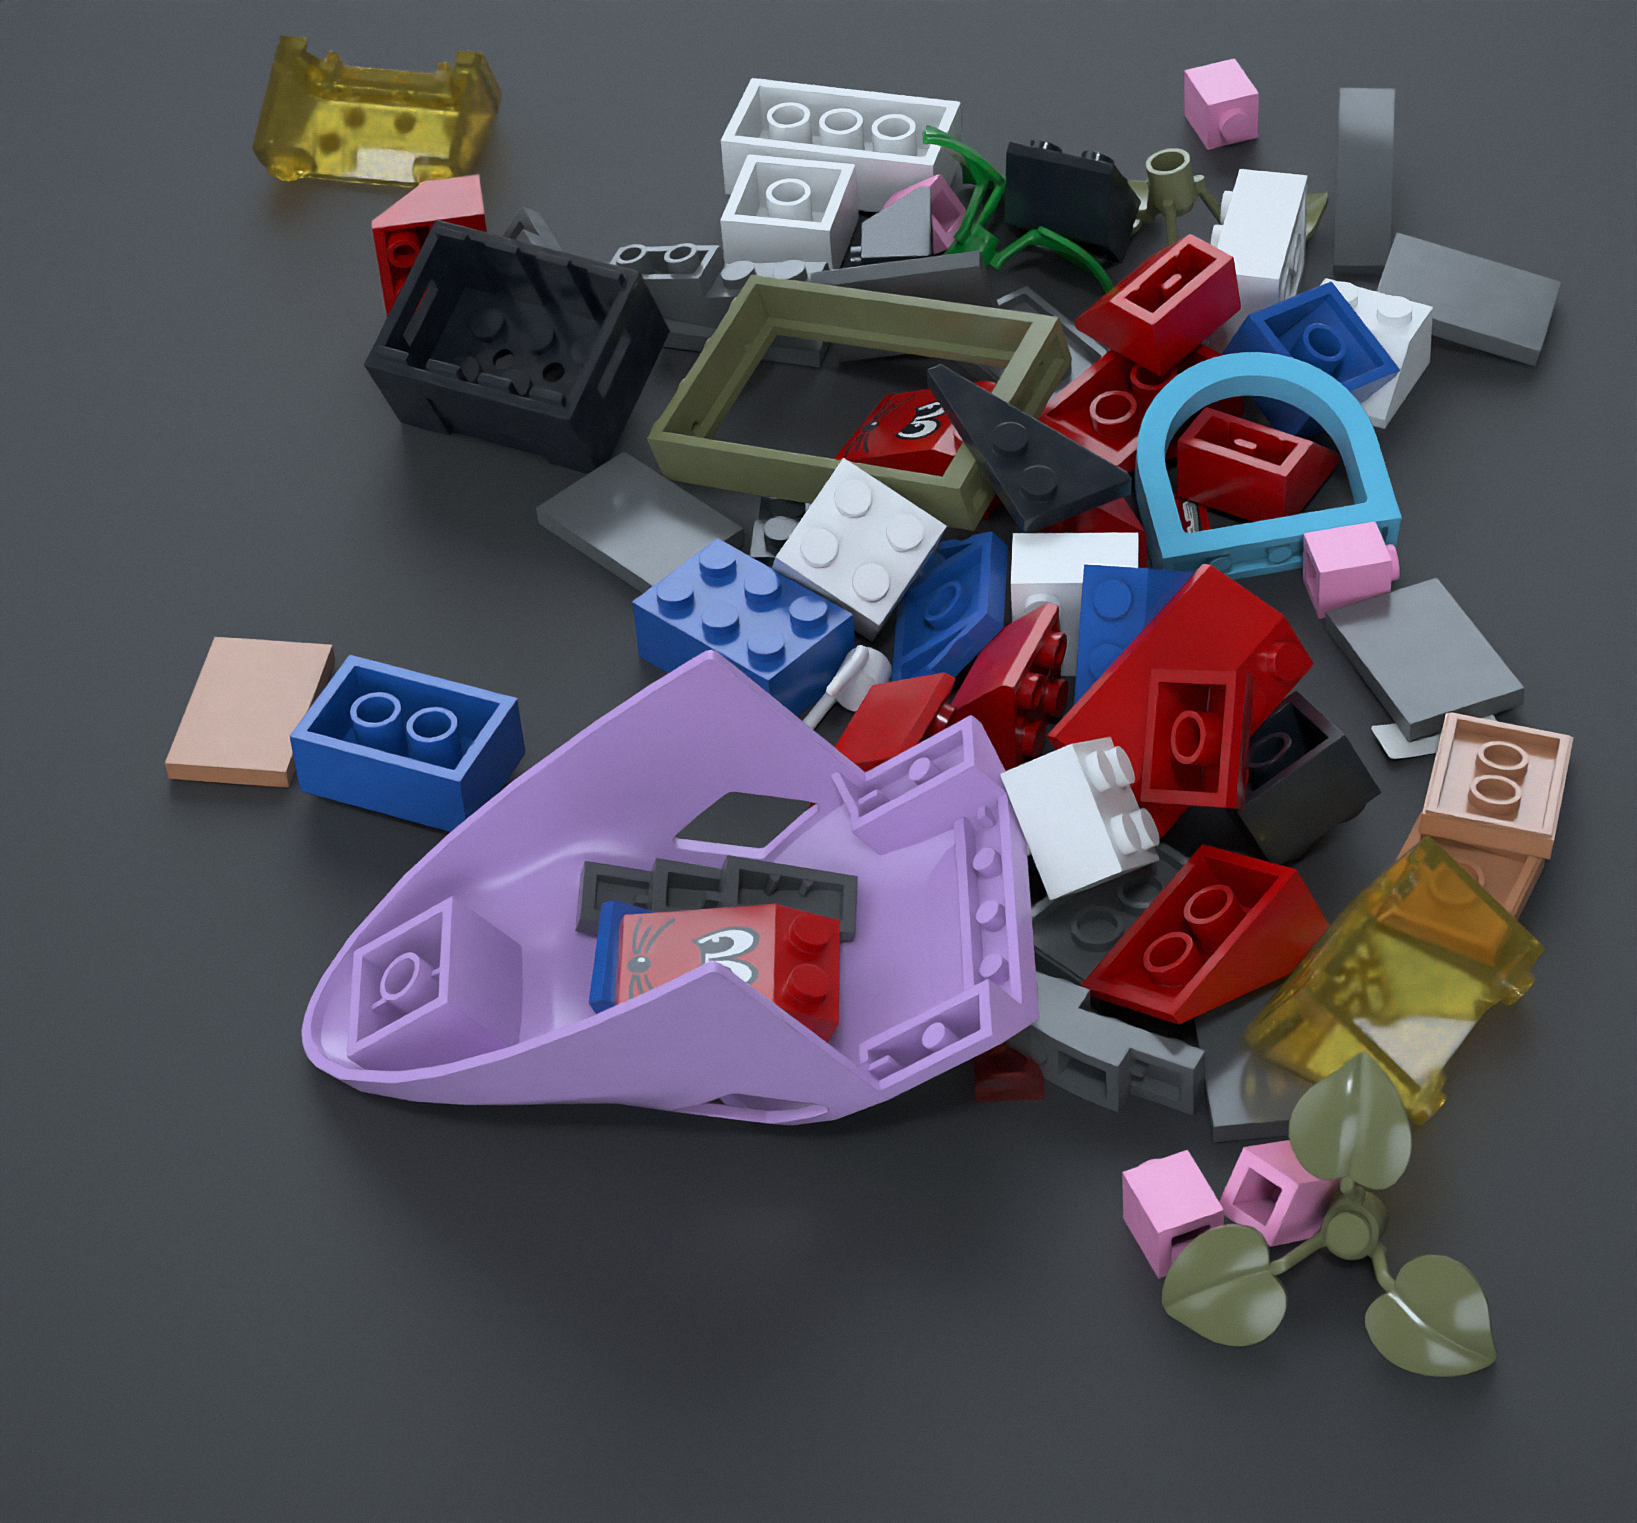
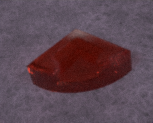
M1007 1041L974 1057L976 1102L1045 1099L1044 1079L1039 1065L1033 1059H1027L1017 1051L1008 1048Z

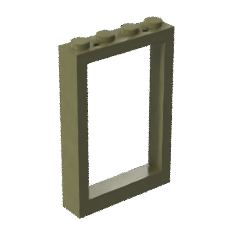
M751 275L738 296L731 302L728 312L712 337L706 341L703 351L691 370L680 382L677 392L663 414L653 424L647 440L662 475L668 480L812 504L842 460L712 440V437L776 335L1006 368L992 394L1037 420L1070 365L1072 357L1060 319L1056 316ZM964 441L943 477L851 462L947 527L975 531L996 494V491Z

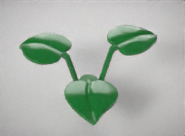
M930 125L925 127L922 132L923 145L933 144L944 148L960 163L963 184L976 185L961 226L953 236V242L943 255L980 251L986 269L988 270L991 266L1000 271L1008 259L1026 246L1036 244L1052 249L1068 262L1092 275L1101 283L1106 294L1114 288L1101 265L1085 249L1068 238L1042 226L1038 230L1033 229L1003 251L997 253L995 249L1000 241L984 228L1005 193L1006 176L1000 174L987 159L970 146L957 141L954 137ZM986 188L994 189L976 223H974Z

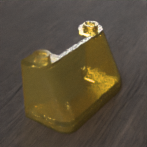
M280 35L252 150L258 160L267 168V172L271 176L285 181L306 177L416 188L425 181L469 175L498 116L502 99V91L484 53L458 50L453 69L449 62H438L436 74L344 66L339 54L336 52H327L326 60L320 59L306 51L308 41L305 37Z
M1428 834L1367 885L1344 908L1305 958L1297 965L1247 1026L1239 1039L1258 1058L1313 1085L1340 1068L1357 1053L1365 1051L1381 1065L1395 1084L1405 1105L1409 1120L1411 1119L1417 1126H1421L1438 1111L1448 1098L1441 1090L1447 1080V1075L1441 1071L1486 1010L1499 1000L1507 1007L1511 1006L1533 985L1536 977L1529 970L1546 948Z

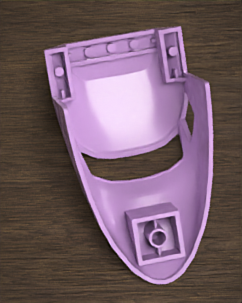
M714 650L704 651L596 720L520 775L451 831L400 879L349 936L318 983L305 1012L301 1030L302 1045L306 1055L317 1068L361 1092L414 1102L460 1105L622 1104L791 1126L836 1120L889 1100L1005 1042L1039 1019L1026 839L1000 776L1001 773L1005 772V769L982 724L970 715L865 773L720 653ZM729 792H741L816 803L764 848L719 844L675 837L699 814ZM727 855L858 876L855 935L850 941H840L839 1024L829 1042H825L724 965L715 961L707 962L644 994L596 1014L589 1005V995L598 934L575 932L580 873L584 862L590 861L651 871L655 859L659 858L722 868ZM720 1098L724 1104L710 1103L709 1101Z

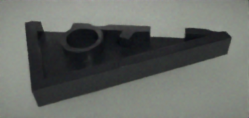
M942 364L927 369L928 387L1022 533H1034L1131 494L1132 478L1125 470Z

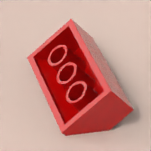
M1202 564L1052 729L1047 738L1053 747L1058 750L1073 743L1111 737L1114 746H1120L1131 762L1135 781L1130 786L1139 809L1145 808L1150 813L1161 839L1189 808V805L1140 801L1151 669L1246 672L1254 676V714L1251 720V737L1311 669L1314 662L1283 614L1214 566Z

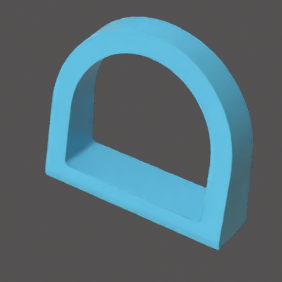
M1242 352L1214 357L1186 369L1173 378L1157 394L1143 418L1138 435L1135 491L1143 528L1147 533V545L1153 569L1196 572L1202 564L1214 566L1232 580L1303 568L1304 533L1374 521L1378 526L1385 545L1393 544L1396 549L1402 516L1373 425L1361 404L1348 389L1321 369L1291 357L1272 353ZM1236 396L1270 397L1301 409L1314 418L1331 436L1342 456L1355 505L1186 533L1182 528L1167 474L1165 454L1173 436L1181 425L1203 407L1216 401Z

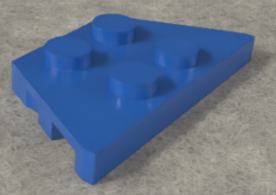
M994 532L972 535L963 541L958 539L942 541L936 550L939 553L931 555L897 606L891 682L938 673H947L955 677L1003 629L1008 546Z

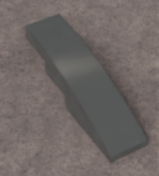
M1340 88L1333 274L1382 275L1391 251L1395 89Z
M727 855L722 868L656 858L651 871L585 861L580 873L575 932L598 934L602 903L612 900L654 912L778 904L840 920V941H850L855 935L858 876Z

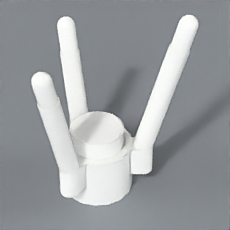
M859 645L853 648L846 655L836 676L828 685L826 693L805 717L803 722L814 730L837 701L844 708L857 711L872 685L889 682L892 668L888 659L881 652L870 647Z

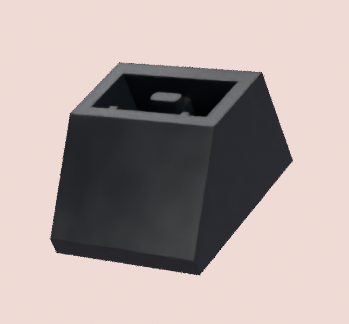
M1031 140L1029 146L1009 142L1006 151L1004 223L1016 238L1019 239L1033 229L1038 230L1042 226L1078 244L1094 258L1122 264L1141 200L1128 184V179L1117 169L1114 160L1094 151H1083L1081 157L1062 153L1060 147L1042 140Z

